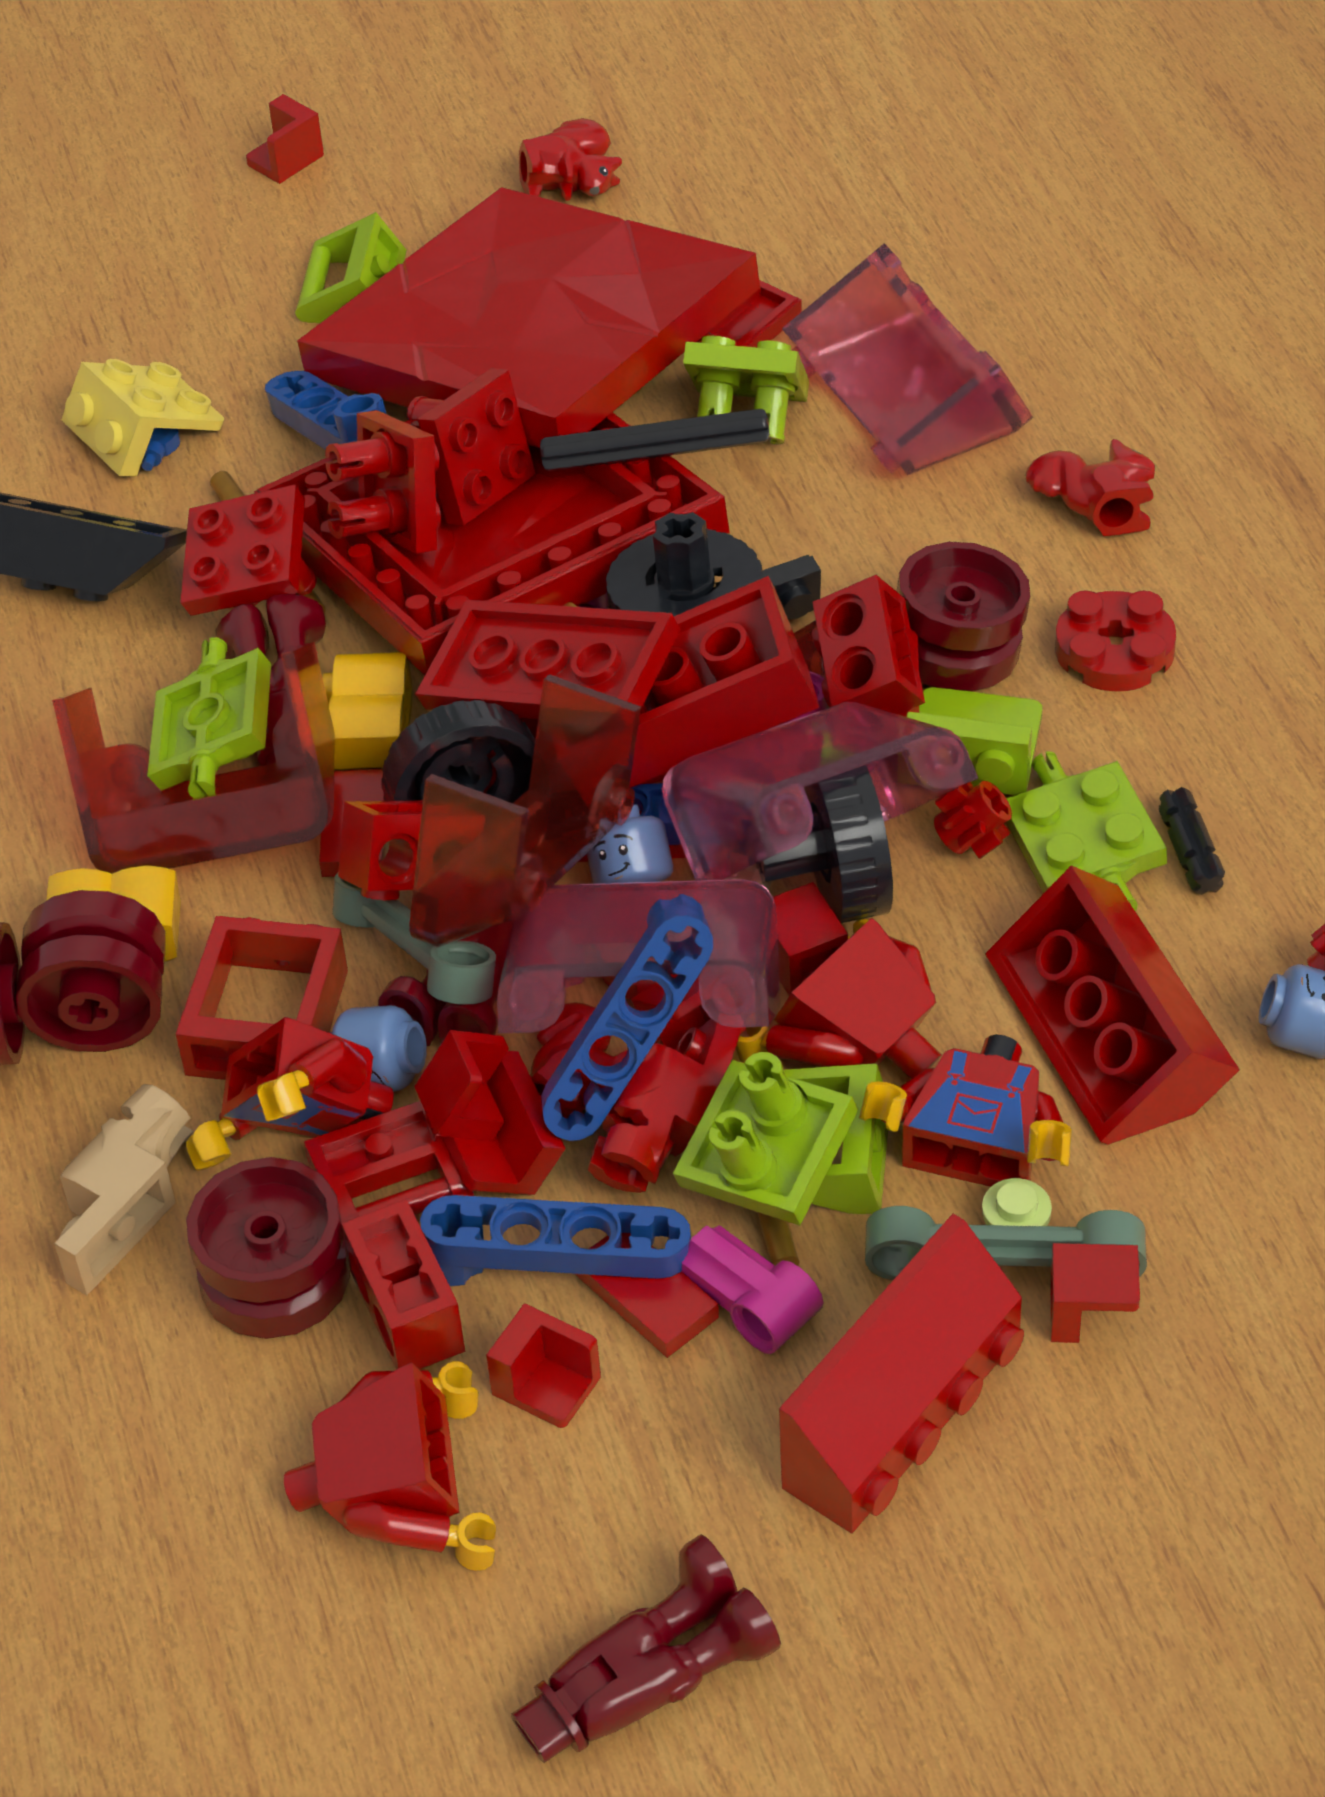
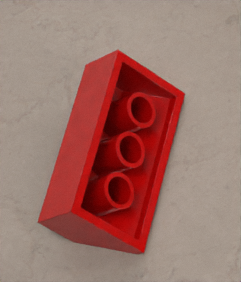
M769 576L674 616L681 631L632 727L552 721L560 758L590 805L820 708L808 666Z
M1071 865L985 953L1099 1141L1109 1145L1194 1115L1240 1071L1120 887L1112 882Z
M952 1213L779 1408L782 1489L851 1534L870 1513L878 1516L886 1509L897 1491L899 1478L912 1463L921 1465L931 1456L940 1440L941 1429L955 1413L962 1416L971 1409L981 1393L983 1380L996 1365L1001 1367L1008 1365L1017 1354L1023 1342L1024 1330L1020 1328L1022 1296L964 1219Z

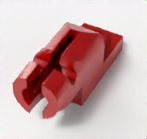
M719 1012L700 1028L691 1027L681 1038L676 1050L659 1043H654L603 1121V1129L608 1134L607 1137L598 1136L587 1169L595 1179L612 1188L635 1193L646 1192L648 1182L656 1185L659 1172L669 1154L676 1157L685 1151L729 1067L743 1024L723 1012Z

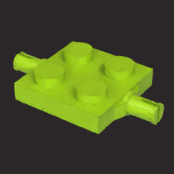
M217 637L209 638L210 642L207 640L203 641L201 664L197 670L183 680L156 691L147 776L161 791L184 781H190L188 792L190 796L198 800H207V795L211 798L215 794V774L220 766L237 759H245L255 752L264 749L266 744L271 662L259 648L233 659H225L227 644L224 640Z
M1046 752V761L1042 753L1034 758L1032 767L1037 772L1043 786L1006 798L1012 810V818L1006 823L1042 892L1044 893L1072 865L1118 885L1136 911L1138 907L1137 901L1133 898L1125 883L1139 873L1167 864V847L1119 762L1116 761L1077 775L1066 776L1054 752Z

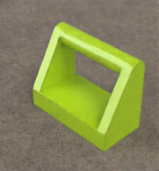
M377 212L314 242L295 311L296 317L300 321L321 323L398 264H403L407 249ZM330 263H348L344 280L324 289Z
M862 1064L783 1070L785 1076L853 1096L858 1107V1112L843 1140L841 1164H831L812 1204L849 1214H873L880 1210L882 1207L888 1130L886 1129V1123L881 1121V1119L869 1118L866 1121L859 1119L868 1083L883 1082L878 1065Z

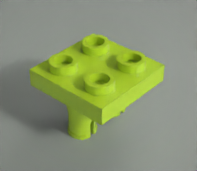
M704 336L701 343L686 342L683 364L697 391L700 392L697 417L731 413L733 395L755 397L754 409L765 410L768 417L770 443L783 444L785 441L784 430L788 400L807 402L809 378L798 351H791V346L786 343L768 340L759 341L757 348L735 346L734 340L721 336Z
M759 1052L752 1054L745 1063L732 1060L683 1152L673 1175L682 1188L800 1226L858 1112V1107L853 1096L785 1076L781 1061L772 1053Z

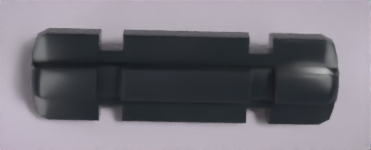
M1180 787L1175 791L1167 789L1160 795L1161 804L1158 810L1164 824L1170 828L1167 832L1181 866L1188 871L1185 873L1190 888L1200 895L1208 891L1217 892L1223 887L1224 882L1222 878L1225 875V871L1219 857L1213 853L1216 849L1203 818L1195 810L1198 806L1193 794L1184 787Z

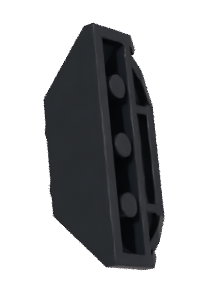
M0 492V574L22 578L21 585L29 589L54 590L56 586L74 589L73 596L78 599L106 601L109 594L131 587L186 544L187 529Z

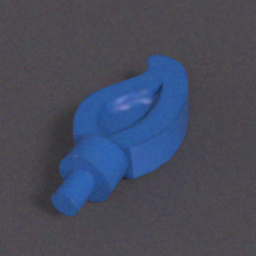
M154 428L142 461V468L144 470L151 471L153 466L160 465L164 456L170 455L179 447L181 441L178 429Z

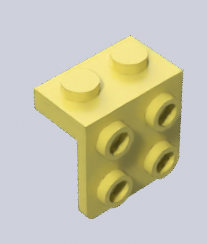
M107 359L105 363L81 362L71 393L66 400L61 420L119 476H137L154 428L219 431L224 417L210 405L211 400L206 395L192 389L181 378V372L171 365L162 362H152L150 366L130 365L118 359Z

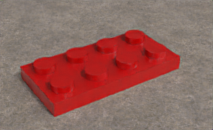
M466 600L415 695L426 710H432L433 708L452 704L456 701L480 700L486 703L501 705L508 711L517 714L519 718L632 727L681 628L672 613Z

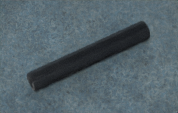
M754 409L546 437L540 443L542 465L546 471L551 472L765 443L769 440L770 435L768 417L765 410Z

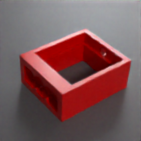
M216 916L175 1034L185 1076L226 1080L228 1056L274 1025L270 1023L215 1018L231 966L310 974L296 1020L329 1033L348 973L341 928L323 927L317 924L303 925L264 921L251 917Z

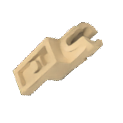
M143 1084L121 1106L122 1113L129 1120L110 1118L101 1126L102 1131L67 1165L60 1176L68 1206L78 1216L68 1222L60 1238L54 1244L66 1284L86 1296L176 1203L167 1167L180 1146L193 1133V1130L184 1126L191 1118L173 1097L154 1085Z

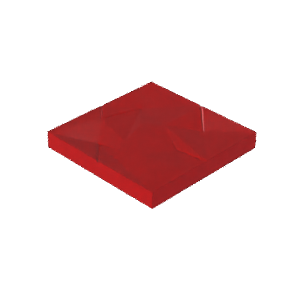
M501 187L406 258L403 264H398L298 339L297 343L304 371L315 375L326 383L362 394L376 393L385 401L407 408L410 402L418 396L445 400L491 368L509 370L528 445L540 448L543 438L591 431L685 352L686 342H697L761 289L757 257L755 252L631 220L625 221L612 215Z
M612 412L591 431L627 427L630 425ZM407 420L405 423L411 424L418 420ZM528 445L536 474L465 526L446 523L436 487V501L441 512V523L437 529V550L419 554L382 537L377 531L347 536L343 539H336L332 536L328 526V519L337 518L339 514H327L328 504L331 501H346L359 498V477L344 479L340 482H334L330 479L325 462L335 461L337 457H326L254 491L255 494L291 485L298 487L305 497L301 558L323 583L342 598L347 605L395 649L405 654L407 660L424 675L427 673L466 600L564 606L567 602H571L578 607L582 603H587L607 593L606 577L612 562L631 544L656 532L655 521L669 513L688 514L693 512L706 521L707 529L721 533H730L725 496L672 456L548 472L542 465L540 448Z

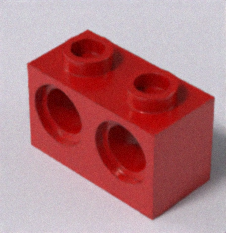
M873 575L812 602L817 625L812 629V638L819 655L823 658L826 679L822 680L821 688L827 705L834 713H840L859 729H864L925 703L906 601L903 596L878 575Z
M459 800L344 801L338 877L361 888V895L363 897L375 900L399 899L400 891L418 890V894L425 897L447 899L456 897V889L481 888L488 813ZM389 841L388 853L379 862V853L382 847ZM445 841L446 843L444 852L441 855V857L438 860H436L437 850L439 846Z
M407 1199L341 1223L350 1272L396 1370L409 1363H413L420 1370L466 1352L458 1302Z

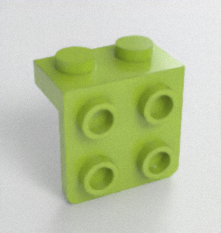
M937 687L927 688L923 691L925 703L919 705V713H907L904 726L903 781L951 787L965 776L970 780L973 787L982 781H989L1003 794L1018 795L1027 792L1042 720L1043 707L1039 701Z

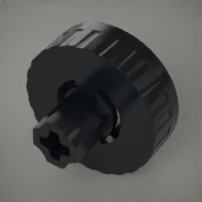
M693 512L688 514L669 513L655 521L656 532L634 542L612 562L606 577V589L609 609L672 613L673 616H676L762 579V565L755 551L749 548L745 542L734 538L730 534L707 529L706 521ZM714 576L722 577V580L715 583Z
M463 700L433 708L432 711L422 714L412 724L405 727L397 740L392 743L388 756L384 760L381 788L384 792L383 797L385 801L459 800L463 802L472 800L482 794L490 784L493 775L492 765L496 769L495 783L484 795L470 803H466L488 813L483 863L497 859L522 844L542 821L551 799V770L531 730L525 722L520 720L517 714L495 703L491 704L480 700ZM494 750L496 755L489 760L487 755ZM445 841L439 846L437 850L436 860H438L444 852L446 843Z
M850 751L803 761L799 773L802 818L751 829L753 854L762 883L813 872L819 891L840 923L888 914L893 902L890 851L881 807L864 760L857 751Z

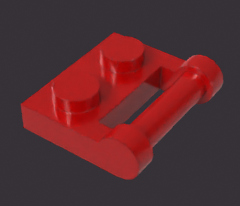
M421 1101L304 1141L306 1156L311 1168L324 1176L337 1195L341 1223L407 1199L414 1215L423 1213L424 1208L433 1200L442 1196H474L473 1191L466 1188L443 1136L435 1135ZM437 1169L441 1178L355 1208L352 1201L353 1198Z

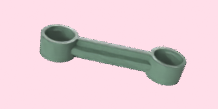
M338 873L335 875L332 908L334 918L344 924L355 927H375L428 969L427 991L429 994L439 1000L454 1004H476L491 998L496 954L492 949L470 941H451L399 900H375L363 897L361 895V888L339 878Z
M891 1206L874 1212L866 1222V1266L877 1276L894 1280L943 1224H935L929 1214L909 1206ZM1103 1210L1094 1212L1083 1217L1076 1227L969 1225L998 1266L1051 1267L1052 1244L1066 1243L1138 1245L1139 1277L1145 1272L1147 1267L1144 1223L1135 1215L1124 1211Z

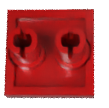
M491 368L445 400L418 396L410 402L407 411L408 419L418 420L410 425L434 435L440 459L438 471L435 473V482L447 524L465 526L536 474L509 370Z
M378 410L357 413V441L329 444L325 450L326 457H337L335 461L325 462L326 470L331 480L340 482L344 479L359 477L358 499L331 501L328 504L327 514H339L337 518L328 519V526L332 536L336 539H343L347 536L377 531L382 537L416 554L437 550V529L441 523V512L436 501L435 473L438 471L440 459L434 435Z
M296 485L189 508L180 603L190 616L231 607L236 608L242 604H252L255 606L260 601L267 600L273 595H296V593H299V595L304 596L312 592L317 582L316 574L301 558L305 497Z

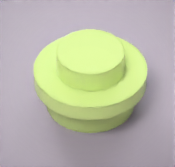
M1021 1178L1005 1179L991 1186L984 1195L982 1216L986 1225L1048 1226L1051 1219L1052 1205L1050 1197L1041 1186L1030 1180Z

